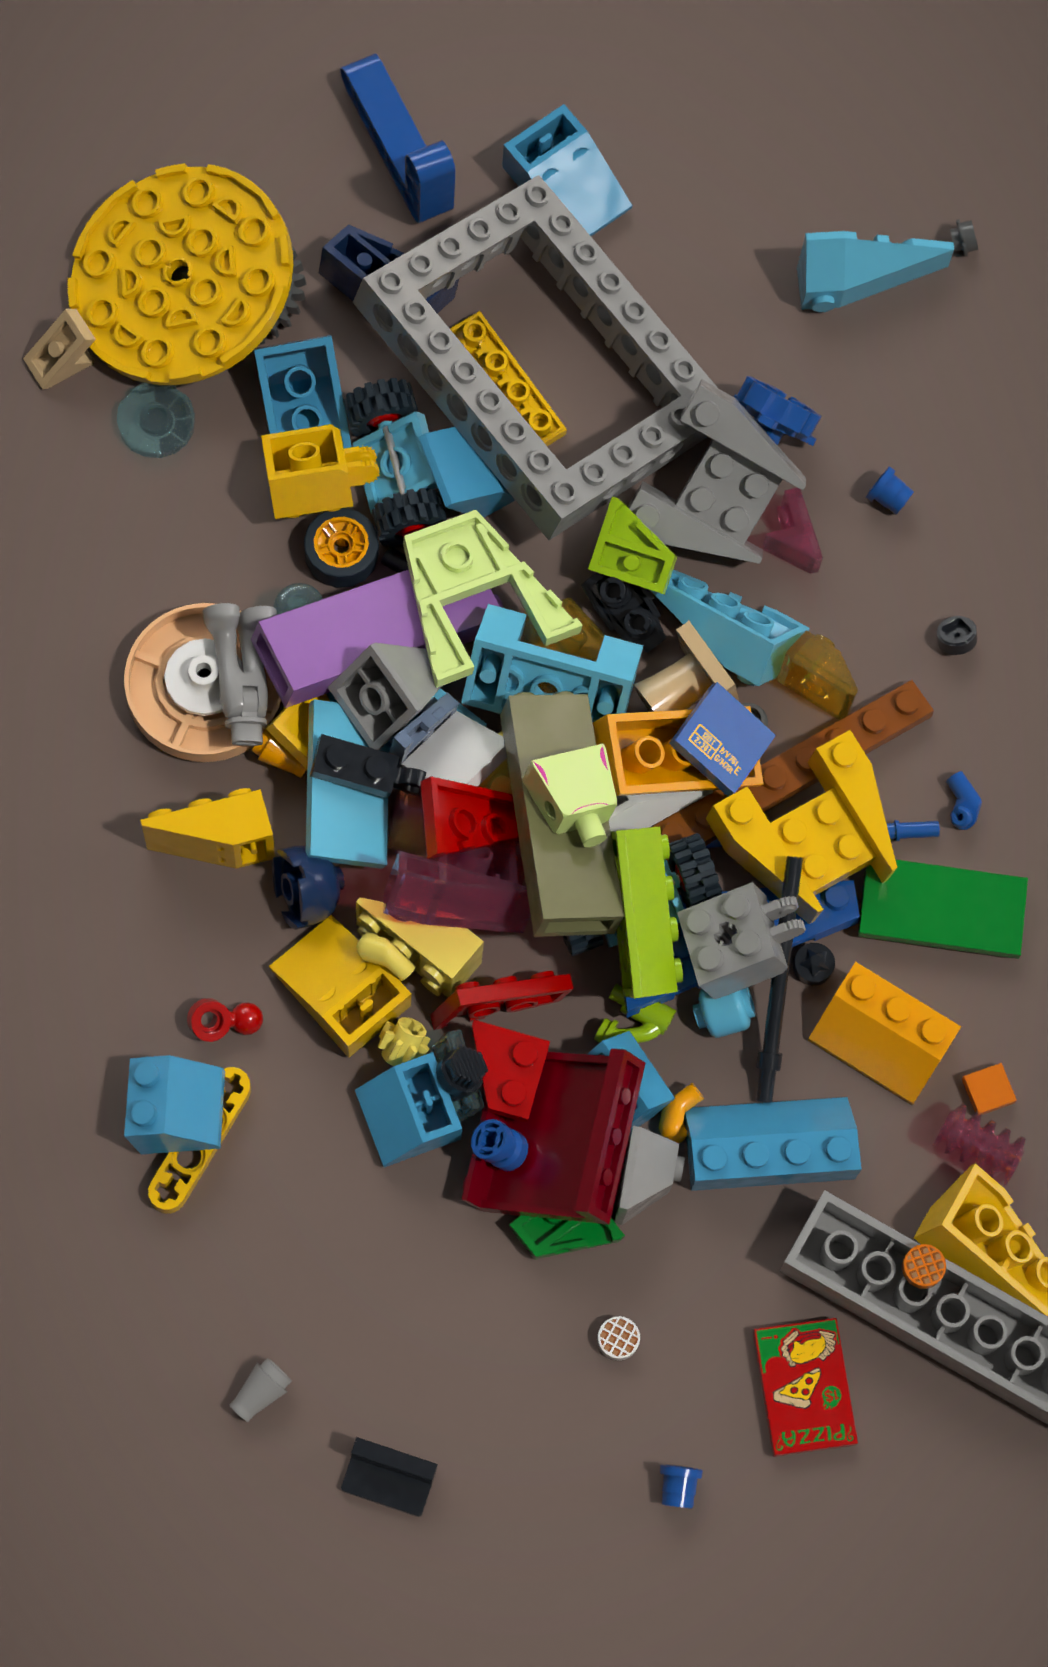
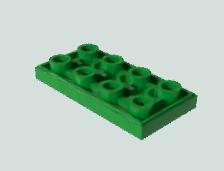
M896 860L897 869L887 881L882 883L871 865L865 867L858 937L1019 959L1021 956L1028 878Z

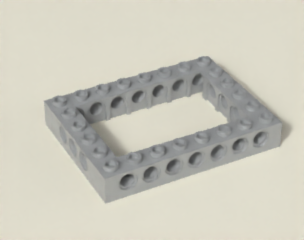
M540 175L363 278L353 303L548 540H551L611 501L612 496L617 497L708 437L680 419L684 408L701 379L715 387L717 386ZM519 238L533 252L532 257L536 262L540 261L557 281L556 286L560 291L564 289L580 308V315L584 319L588 318L606 339L605 345L608 348L612 347L630 368L629 373L633 378L636 376L654 397L653 402L656 406H662L660 410L568 469H565L426 301L427 297L446 287L448 290L453 287L457 279L473 270L476 272L480 271L486 262L499 254L504 253L507 255L516 247Z

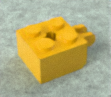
M332 424L261 435L275 519L285 517L296 518L304 514L322 511L333 512L341 508L353 507L351 487L365 485V483L370 484V482L377 480L379 476V467L375 464L377 459L375 450L368 446L343 448L340 429Z

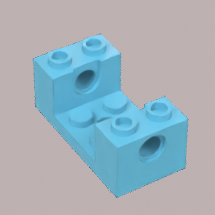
M488 604L475 637L471 655L474 671L472 675L466 678L462 704L501 714L508 696L521 692H531L534 695L555 694L545 693L538 687L539 683L547 682L556 687V693L569 691L573 694H588L592 722L607 714L627 712L643 645L604 635L596 662L521 642L520 639L523 634L527 614Z

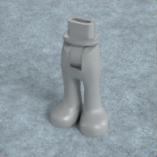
M219 603L208 606L203 610L204 624L212 634L219 666L220 704L223 707L225 717L229 718L225 721V727L231 729L233 745L258 746L263 744L262 729L267 726V719H265L268 704L267 680L264 665L251 641V637L259 621L277 615V610L274 607L255 606L240 612L239 606L236 604ZM236 629L239 634L243 671H241L237 660Z

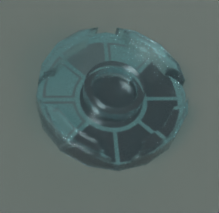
M144 383L133 388L124 401H121L118 406L117 426L122 440L132 451L144 457L163 458L176 454L188 444L194 433L195 412L191 400L185 393L183 394L177 390L175 386Z

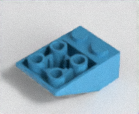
M565 104L503 146L502 167L515 183L521 186L540 175L590 236L632 209L631 202L590 134Z

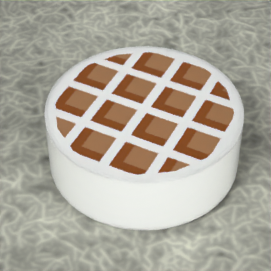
M621 1316L606 1320L598 1332V1347L603 1355L609 1359L616 1361L628 1359L636 1352L640 1343V1333L636 1324L630 1319Z

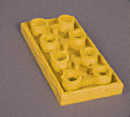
M480 311L450 328L546 446L566 435V427Z

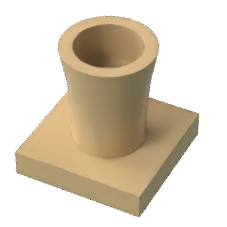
M690 621L676 629L680 646L685 656L655 675L633 684L649 712L687 710L701 699L708 688L716 682L739 701L735 683Z

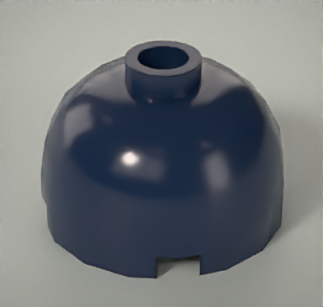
M306 845L277 850L276 852L281 856L273 857L272 880L276 898L283 894L289 911L281 912L284 920L295 930L322 922L335 911L340 899V890H343L345 887L341 868L334 866L333 862L308 857Z

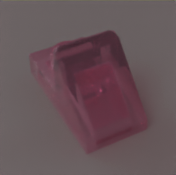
M799 488L785 490L781 505L777 507L778 519L783 529L766 534L763 549L810 574L817 573L823 556L801 490Z

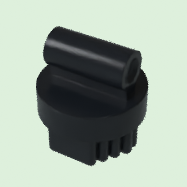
M465 1045L448 1052L438 1062L436 1067L438 1082L449 1093L452 1102L472 1095L481 1086L482 1079L488 1072L482 1053H477L476 1050H472L470 1047L467 1048Z

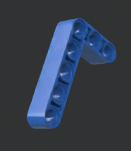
M372 54L340 67L344 86L414 220L419 224L453 210L456 170L449 148L443 140L426 146L379 56Z

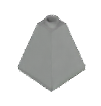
M373 643L328 686V689L368 746L380 750L425 707L442 686L436 688L427 649Z

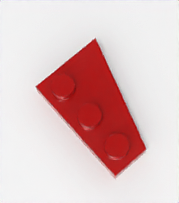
M432 776L420 782L427 859L519 841L512 794Z
M544 971L532 975L528 980L517 981L516 976H508L495 980L493 985L480 986L477 981L460 984L455 987V992L430 1014L433 1030L448 1027V1022L454 1017L467 1014L470 1022H473L474 1019H485V1016L500 1011L502 1006H505L507 1012L512 1013L559 1002L574 989L570 974L555 976L554 971Z

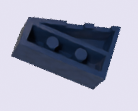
M348 224L323 246L318 273L354 301L364 277L405 253L392 248L393 243ZM459 279L456 280L454 286L447 290L444 287L427 297L426 301L437 314L455 298Z

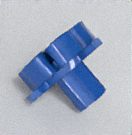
M747 376L738 394H735L733 397L754 417V420L778 445L782 436L786 434L813 446L817 439L812 434L822 416L794 397H789L788 400L785 399L787 394L782 390Z

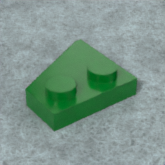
M519 1216L509 1224V1228L534 1259L620 1242L625 1237V1234L612 1218L609 1224Z

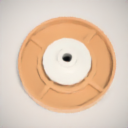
M214 603L185 605L175 608L155 619L142 631L133 644L127 658L124 674V687L128 707L135 724L142 734L162 751L172 756L195 762L226 760L254 747L233 745L231 729L225 727V721L229 718L225 717L223 707L220 704L219 666L212 634L205 626L203 620V610L208 606L214 605ZM236 629L237 660L241 671H243L239 634ZM264 667L268 689L265 719H267L268 726L280 714L283 702Z

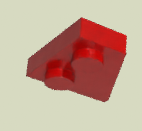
M474 1019L471 1030L472 1036H474L477 1053H482L488 1068V1072L482 1079L487 1112L527 1123L550 1041Z

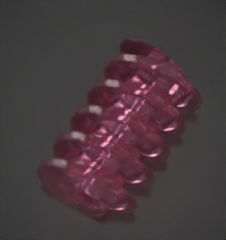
M962 1103L949 1113L932 1146L935 1147L943 1139L946 1140L945 1154L947 1155L959 1147L961 1149L959 1160L961 1163L967 1161L972 1155L975 1156V1163L980 1168L986 1164L990 1165L989 1175L993 1179L1001 1172H1004L1003 1186H1006L1025 1152V1137L1020 1136L1014 1142L1009 1143L1010 1129L1005 1128L998 1135H995L996 1122L994 1120H990L983 1127H980L981 1113L977 1111L966 1119L967 1106Z

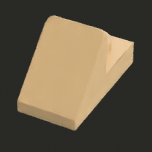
M65 309L23 360L41 388L48 389L94 363L87 349L96 339L77 309Z

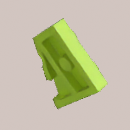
M612 496L588 570L609 577H615L621 581L665 595L677 556L620 499Z

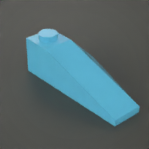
M849 231L806 233L797 266L801 309L827 312L949 266L954 252V243L911 238L902 242V244L889 241V236L878 234L874 237L873 241L857 239L856 232Z
M676 570L672 572L665 595L652 591L682 624L688 621L691 622L717 660L726 669L737 674V678L741 682L751 686H760L777 678L810 630L809 627L765 605L762 612L742 605L740 603L742 596L732 592L729 595L709 592L706 582Z

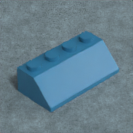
M848 1097L694 1107L688 1110L684 1116L687 1130L686 1143L691 1191L854 1180L862 1170L858 1131Z

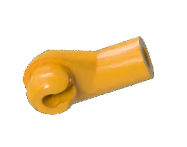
M690 1083L675 1094V1099L662 1109L659 1123L661 1136L677 1143L682 1142L687 1137V1130L685 1125H683L685 1113L704 1100L703 1095L694 1083Z

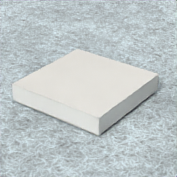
M456 711L401 765L403 768H416L427 772L425 779L432 776L479 786L507 758L504 738Z

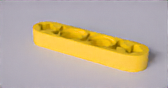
M236 1067L224 1069L225 1081L231 1083L235 1078L239 1079V1087L242 1092L240 1094L233 1092L226 1102L227 1107L233 1108L230 1113L223 1107L221 1143L251 1094V1084L248 1075L242 1069ZM218 1149L198 1150L201 1153L200 1163L190 1169L179 1165L177 1161L179 1152H169L148 1188V1196L152 1206L164 1214L180 1210ZM172 1167L178 1175L190 1180L185 1184L182 1179H179L174 1188L178 1198L176 1200L168 1198L165 1203L160 1202L161 1196L157 1189L160 1186L163 1188L169 1187L174 1177L172 1173H167V1171Z

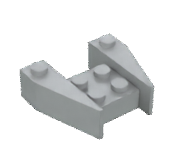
M701 379L684 408L680 420L712 438L710 444L677 500L642 481L628 508L665 545L760 564L763 559V549L747 541L749 535L781 481L785 480L804 490L806 477L736 398Z

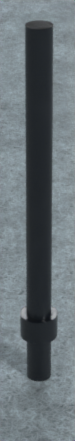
M789 855L786 857L781 898L794 896L798 903L803 857ZM797 910L779 918L778 925L792 919L795 920ZM793 939L781 943L788 966L787 970L771 978L763 1048L758 1050L756 1067L760 1069L756 1100L760 1102L770 1103L773 1101L776 1071L781 1070L783 1054L779 1052Z

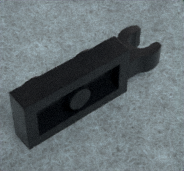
M321 734L317 741L310 777L388 798L392 793V788L407 794L418 795L419 788H421L420 782L425 780L427 772L416 768H398L400 756Z

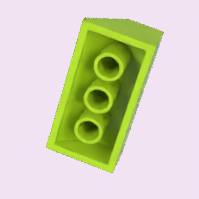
M660 827L612 831L611 837L624 910V918L616 930L623 996L643 998L678 992L677 983L683 982V969L681 959L674 958L673 942L678 941L679 933L676 917H670L668 901L674 900V886L672 876H665L664 859L670 858L667 834L661 835Z

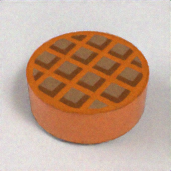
M920 1244L910 1249L905 1255L902 1262V1272L905 1279L912 1286L920 1289L931 1288L943 1278L946 1272V1260L941 1251L936 1247Z

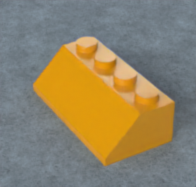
M744 706L751 712V706ZM693 709L607 714L593 722L596 745L604 743L616 796L719 789L669 744ZM760 759L739 788L764 785Z

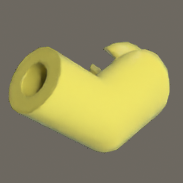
M367 933L357 943V952L364 961L387 967L401 981L405 980L415 969V965L386 938L379 937L374 933Z

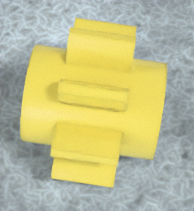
M402 1017L396 1025L389 1021L385 1023L379 1035L381 1040L378 1048L383 1049V1059L390 1065L396 1066L426 1055L429 1051L427 1045L431 1039L425 1036L427 1033L426 1029L420 1022L413 1018Z

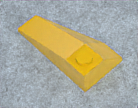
M975 1163L930 1207L914 1239L920 1244L936 1247L941 1251L945 1259L1048 1316V1257L1043 1255L1032 1237L1036 1233L1029 1223L1023 1225L1010 1206L1014 1201L1006 1189Z

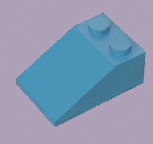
M327 335L255 348L254 352L269 433L274 434L332 424L340 429L343 448L352 447L332 336Z

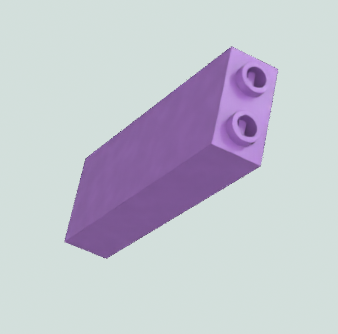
M409 570L259 621L251 637V641L285 708L329 693L328 686L373 643L426 649ZM491 589L443 606L462 644L475 640L488 604L503 608L500 598L493 594Z

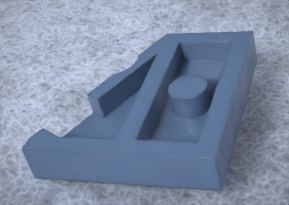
M448 692L439 700L433 697L418 713L419 716L409 725H405L390 739L389 742L392 745L389 753L400 756L398 768L457 711L459 703Z

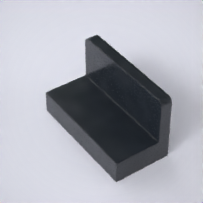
M356 1437L341 1490L344 1493L420 1517L423 1514L438 1464Z

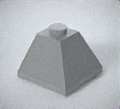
M632 1127L626 1148L614 1220L617 1225L625 1224L668 1194L673 1181L681 1182L685 1157L677 1156L679 1143L642 1127Z

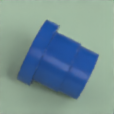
M889 466L865 497L871 502L875 499L882 506L897 514L910 499L914 491L895 476V470Z
M660 1465V1474H664L662 1505L693 1508L697 1479H702L703 1470L674 1465Z

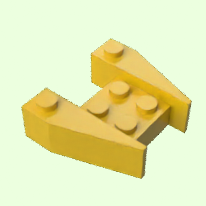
M851 730L816 748L807 762L824 788L825 793L770 823L747 786L714 804L706 817L707 822L726 853L779 899L782 897L786 857L788 855L803 857L798 895L799 908H797L796 913L808 924L813 923L823 911L815 895L869 865L873 867L882 883L887 881L897 869L873 767Z

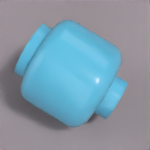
M748 987L718 999H713L701 989L699 992V1004L693 1005V1012L699 1029L707 1027L709 1033L715 1038L748 1029L751 1024V1018L756 1017L754 1002Z

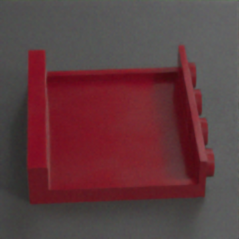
M611 1048L609 1056L547 1052L527 1123L487 1112L484 1097L480 1123L489 1119H495L506 1124L509 1128L518 1131L527 1140L528 1154L520 1167L513 1171H503L493 1166L490 1162L480 1159L473 1152L468 1174L463 1182L461 1200L483 1212L609 1224L646 1063L625 1049Z

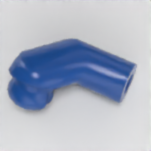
M959 771L946 780L947 785L957 798L954 809L950 814V820L958 829L967 830L977 822L982 800L963 771Z

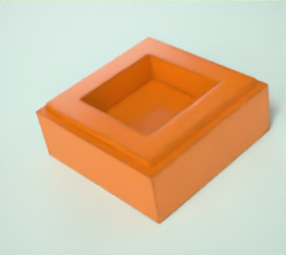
M1002 1063L973 1072L962 1078L977 1117L1015 1104L1017 1101Z

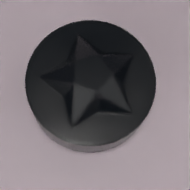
M953 616L943 620L937 628L939 647L951 655H961L971 651L977 644L975 623L963 616Z
M809 943L802 946L793 961V969L797 978L811 986L825 983L831 977L835 968L833 953L828 947L820 943Z

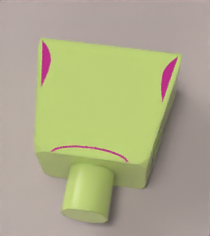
M604 743L531 760L522 781L551 830L556 834L577 830L584 847H593L604 842L607 836L602 823L610 819L617 806V797Z

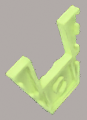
M477 510L404 536V551L436 688L472 675L474 671V665L443 609L445 605L510 582L544 646L581 633L583 625L578 618L573 619L564 610L562 601L551 589L547 591L533 576L534 571L524 561L520 562L510 552L509 544Z

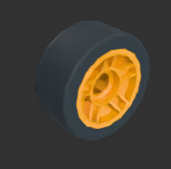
M341 508L333 512L326 511L318 515L307 528L304 537L306 565L312 575L323 584L336 588L353 587L365 581L375 570L379 557L377 531L371 521L358 511ZM337 544L339 547H347L349 545V549L344 553H339L335 551V545Z

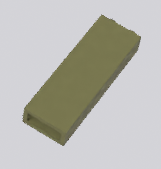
M562 691L553 695H534L531 692H521L508 696L500 718L534 937L615 934L624 918V910L609 820L602 823L607 836L606 840L593 847H584L577 830L556 834L551 830L522 781L531 760L596 745L588 694H573L569 691Z

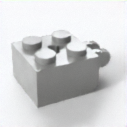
M751 882L677 912L699 987L713 999H718L784 973L788 966L781 943L802 935V933H805L806 928L801 919H792L776 926L774 920L798 910L799 906L796 897L788 896L768 903L766 895Z

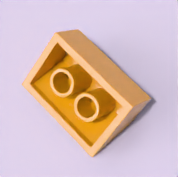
M855 961L809 1036L808 1041L913 1105L961 1026Z

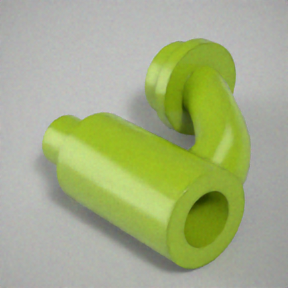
M616 984L609 998L622 1005L620 1012L626 1015L622 986ZM660 1002L642 1008L638 1014L631 1016V1018L643 1024L635 1028L619 1029L617 1028L619 1021L614 1019L612 1022L605 1018L594 1040L602 1042L608 1038L630 1031L637 1043L650 1041L660 1034L664 1035L677 1010L664 1003L660 1004Z

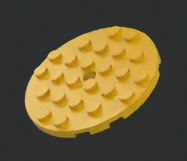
M185 163L155 169L156 174L146 177L137 183L134 180L128 182L115 191L95 211L85 225L74 248L72 256L75 260L71 278H68L69 307L77 309L96 340L90 345V349L110 368L133 380L155 385H181L205 380L220 374L243 360L265 339L276 324L287 301L293 275V250L290 235L281 214L270 198L251 180L237 172L208 164L207 167H188ZM181 266L188 267L187 280L183 278L180 281H172V274L177 268Z

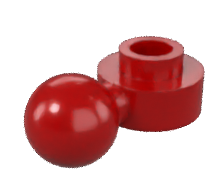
M204 998L191 1006L187 1015V1024L190 1031L199 1039L214 1042L223 1038L230 1027H233L235 1031L242 1035L256 1033L263 1024V1013L257 1005L250 1002L241 1003L233 1011H229L218 1000ZM206 1012H212L213 1018L211 1022L203 1025L201 1023L202 1016Z

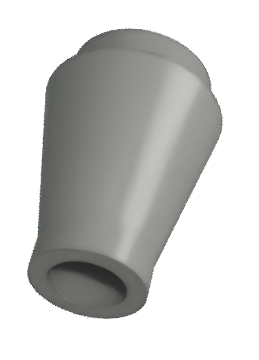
M267 1358L261 1365L256 1363L238 1395L230 1403V1407L242 1419L249 1422L254 1415L288 1392L286 1387L292 1380L272 1360Z

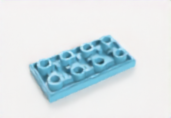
M314 699L309 703L306 854L308 857L328 860L333 863L382 869L387 866L388 798L310 777L317 741L321 734L362 746H369L339 703ZM389 741L380 751L389 753Z

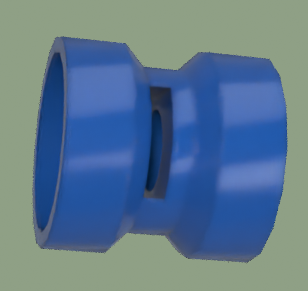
M495 1119L486 1120L479 1124L472 1135L471 1147L475 1155L484 1161L490 1162L500 1170H515L521 1166L528 1154L526 1138L501 1121Z

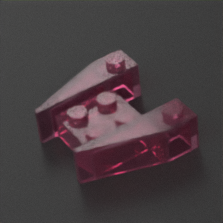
M399 790L388 818L387 848L392 849L398 855L384 889L383 913L403 922L413 921L425 925L524 933L531 914L527 888L522 885L525 875L520 842L515 841L427 859L422 794L418 792V795H411Z

